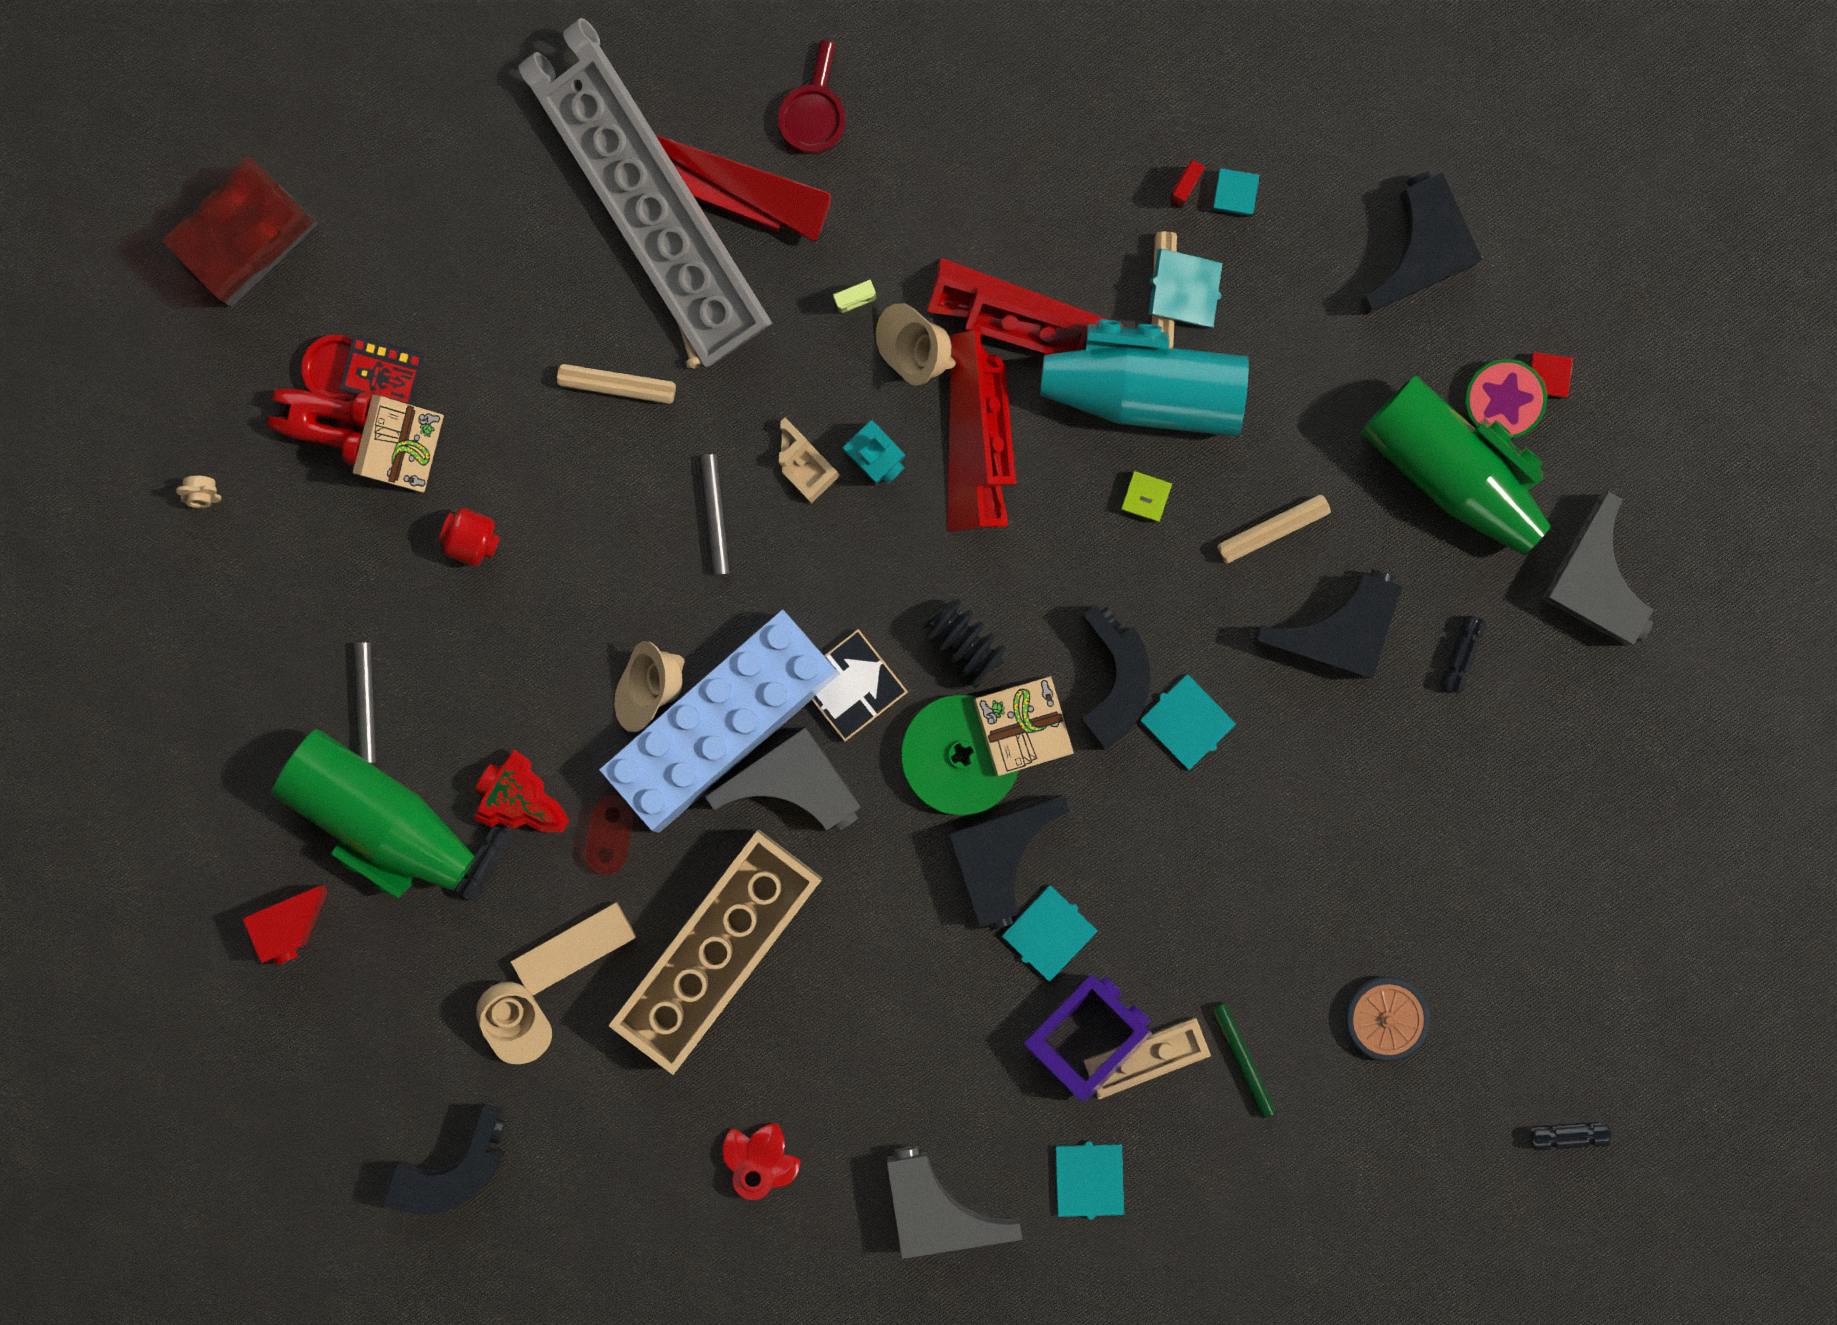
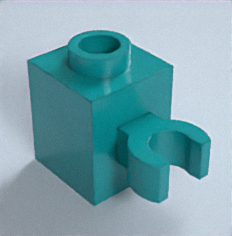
M873 420L843 447V451L876 485L882 480L889 484L905 468L900 463L905 459V454Z

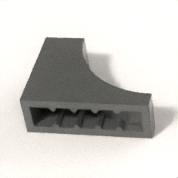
M1610 492L1599 495L1542 599L1625 646L1634 645L1636 641L1642 642L1649 633L1653 621L1649 618L1654 609L1643 603L1630 590L1619 572L1613 551V528L1623 499Z
M807 728L795 734L706 796L714 810L726 803L744 797L770 796L785 799L811 813L821 822L826 830L835 826L839 832L858 819L855 811L861 808Z
M909 1146L895 1149V1156L887 1157L902 1259L1022 1240L1019 1217L996 1218L985 1216L966 1208L952 1198L937 1180L929 1162L927 1151L918 1152V1146Z

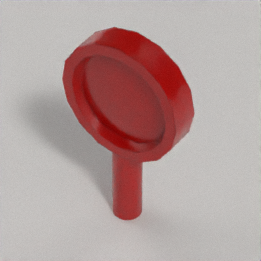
M327 335L317 339L307 348L302 359V376L307 388L312 393L344 401H351L356 398L358 394L340 389L345 363L352 342L351 338L344 335ZM337 420L338 428L355 431L354 424Z

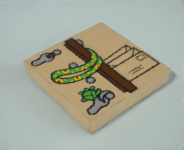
M372 394L353 473L411 490L425 492L444 415Z
M1051 676L973 699L996 776L1074 753Z

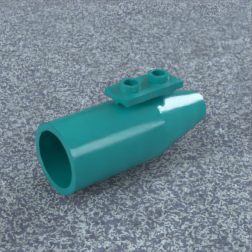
M1097 320V325L1088 324L1086 349L1044 355L1040 396L1117 424L1239 436L1246 405L1249 359L1248 356L1169 348L1168 332H1161L1162 327L1158 325L1138 324L1137 329L1122 328L1121 323L1118 321Z

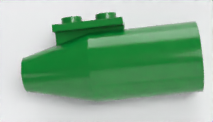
M1416 374L1395 392L1360 432L1362 437L1449 516L1519 554H1526L1549 530L1551 525L1528 492L1544 476V471L1540 469L1543 462L1527 447L1522 451L1510 441L1513 437L1512 433L1497 420L1491 424L1484 417L1478 426L1474 428Z
M319 729L312 731L300 744L283 768L272 789L271 796L341 841L331 854L338 858L346 869L361 873L373 881L376 888L385 894L400 898L413 885L416 880L414 878L453 891L475 859L470 850L418 794Z

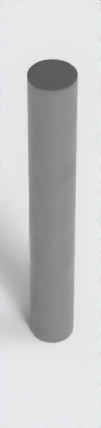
M701 455L713 575L729 574L717 455Z
M354 643L359 756L369 763H376L371 643Z

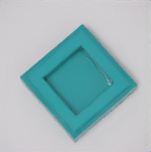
M1220 168L1212 210L1252 217L1260 175Z

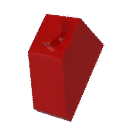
M325 885L313 888L243 918L261 963L273 959L275 966L299 957L296 949L306 945L328 893Z

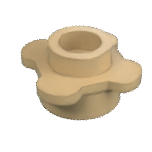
M189 476L183 479V486L176 488V493L181 495V501L189 507L206 508L211 503L221 501V496L216 494V482L210 477Z

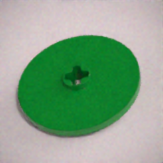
M953 695L928 704L912 719L903 737L901 764L908 785L921 801L929 807L946 814L971 815L991 808L1010 791L1019 772L1017 770L1000 776L995 775L973 699L979 697ZM956 744L960 748L968 747L971 751V754L966 757L968 761L966 766L961 762L953 763L951 756L956 753L954 749Z

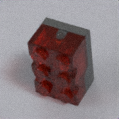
M249 156L229 175L228 181L217 191L211 192L199 204L198 210L188 219L181 221L162 242L219 300L233 307L318 223L258 162Z

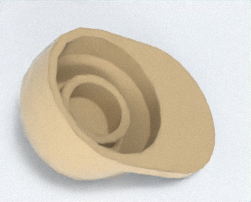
M501 982L491 986L482 994L477 1003L476 1017L484 1037L501 1060L510 1064H525L536 1060L547 1050L552 1039L551 1025L532 994L524 986L514 982Z

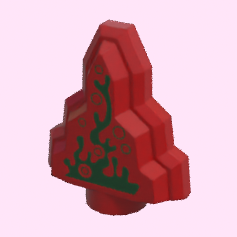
M515 749L500 768L491 763L474 790L483 797L473 819L490 827L501 823L514 829L527 824L541 832L563 833L570 821L559 802L545 794L543 779L531 771L532 762Z

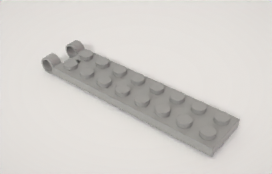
M580 18L563 31L566 43L579 59L578 63L555 79L556 73L552 64L544 55L535 52L519 65L520 73L526 83L532 88L705 367L711 366L773 323L599 46L600 38L596 30L588 21ZM577 80L582 82V89L580 91L575 87Z

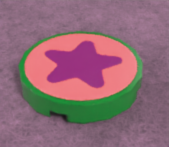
M1510 359L1490 362L1477 371L1468 385L1466 395L1468 414L1476 426L1484 417L1491 424L1497 420L1512 433L1513 437L1511 439L1525 436L1538 425L1546 412L1548 400L1545 383L1535 369L1521 361Z

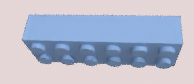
M782 609L606 763L600 771L652 831L660 833L810 702L816 694L839 675V672Z

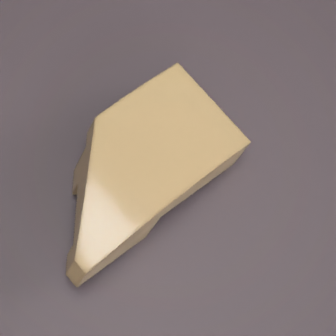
M785 417L781 420L780 426L782 442L781 452H779V463L782 466V473L812 503L840 477V474Z

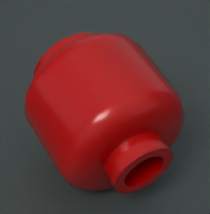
M461 508L456 514L449 512L437 542L443 544L442 551L444 555L470 566H478L484 557L492 559L500 537L493 534L495 531L494 520L467 508Z

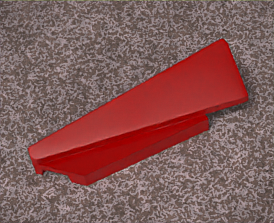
M656 135L697 202L778 233L783 224L810 241L817 242L831 207L830 193Z
M940 259L927 311L932 313L966 317V330H979L983 335L1046 354L1086 349L1088 324L1097 325V320H1109L946 259Z
M971 330L955 334L951 337V357L955 360L956 364L950 369L947 528L949 531L1007 527L1008 519L1001 486L1005 487L1016 484L1006 368L998 355H989L983 348L980 339L982 334L979 330Z

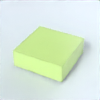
M871 280L833 294L839 313H845L874 301L876 292Z

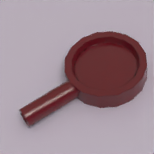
M820 40L811 85H804L792 90L783 99L778 111V125L784 140L794 150L804 154H821L831 150L841 140L846 126V114L841 100L831 90L827 89L836 45L830 41Z

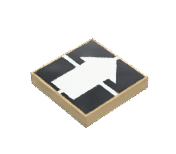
M858 629L825 655V658L839 672V675L816 694L812 700L846 742L908 693V691Z

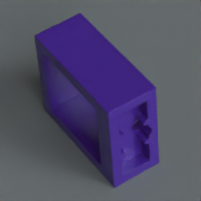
M1092 974L1024 1043L1080 1101L1085 1103L1153 1034L1146 1027L1151 1020L1135 1004L1128 1009L1118 999L1123 992L1109 978L1104 976L1099 981ZM1095 991L1135 1032L1086 1081L1046 1039Z

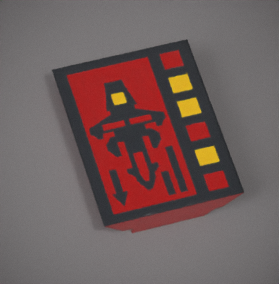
M354 334L345 363L340 389L355 394H360L361 392L376 393L379 396L411 405L425 354Z

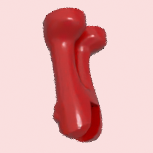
M275 389L271 400L290 406L288 418L267 415V427L290 438L321 443L342 450L345 463L354 467L363 432L321 424L316 421V418L318 416L333 418L364 428L372 394H378L361 392L353 402L328 398L299 389Z

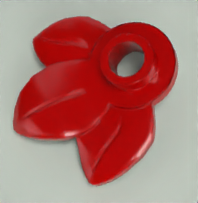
M776 1123L760 1128L750 1139L736 1129H731L726 1135L723 1145V1161L734 1173L733 1187L736 1193L745 1200H760L770 1192L771 1188L784 1187L790 1184L798 1174L801 1160L791 1155H783L785 1147L784 1136L779 1125ZM749 1173L758 1174L761 1179L760 1184L756 1187L748 1186L745 1182L746 1175Z

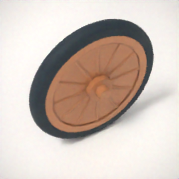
M1380 977L1363 984L1351 997L1346 1009V1029L1354 1046L1365 1056L1382 1062L1399 1061L1415 1053L1424 1043L1430 1028V1011L1424 996L1414 985L1396 977Z

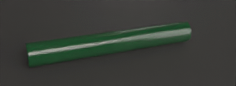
M1226 1002L1216 1005L1212 1008L1213 1014L1261 1117L1267 1118L1277 1112Z

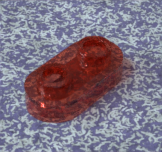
M612 794L601 798L593 810L586 859L589 866L600 874L617 872L624 866L628 857L634 822V809L621 795ZM615 807L619 810L620 818L617 822L613 823L607 820L606 811L608 808ZM602 847H609L613 851V858L610 862H604L600 859L599 851Z

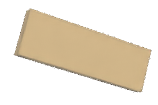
M618 902L516 958L511 963L524 987L533 996L637 936Z
M1196 1017L1153 1033L1096 1091L1098 1099L1210 1057V1052ZM1119 1047L1083 1060L1089 1076L1091 1077Z

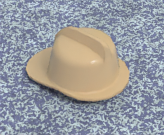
M905 303L892 304L883 311L876 327V343L879 353L905 381L911 385H922L930 378L943 373L945 369H951L955 366L956 362L951 357L950 337L944 329L928 322L914 308Z
M642 641L635 646L615 692L614 706L616 717L624 729L628 732H639L645 729L659 707L671 703L679 696L682 688V669L684 665L682 656L659 651L658 647L651 642Z

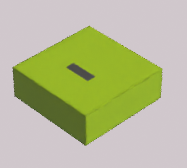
M1134 471L1121 510L1160 522L1172 483Z

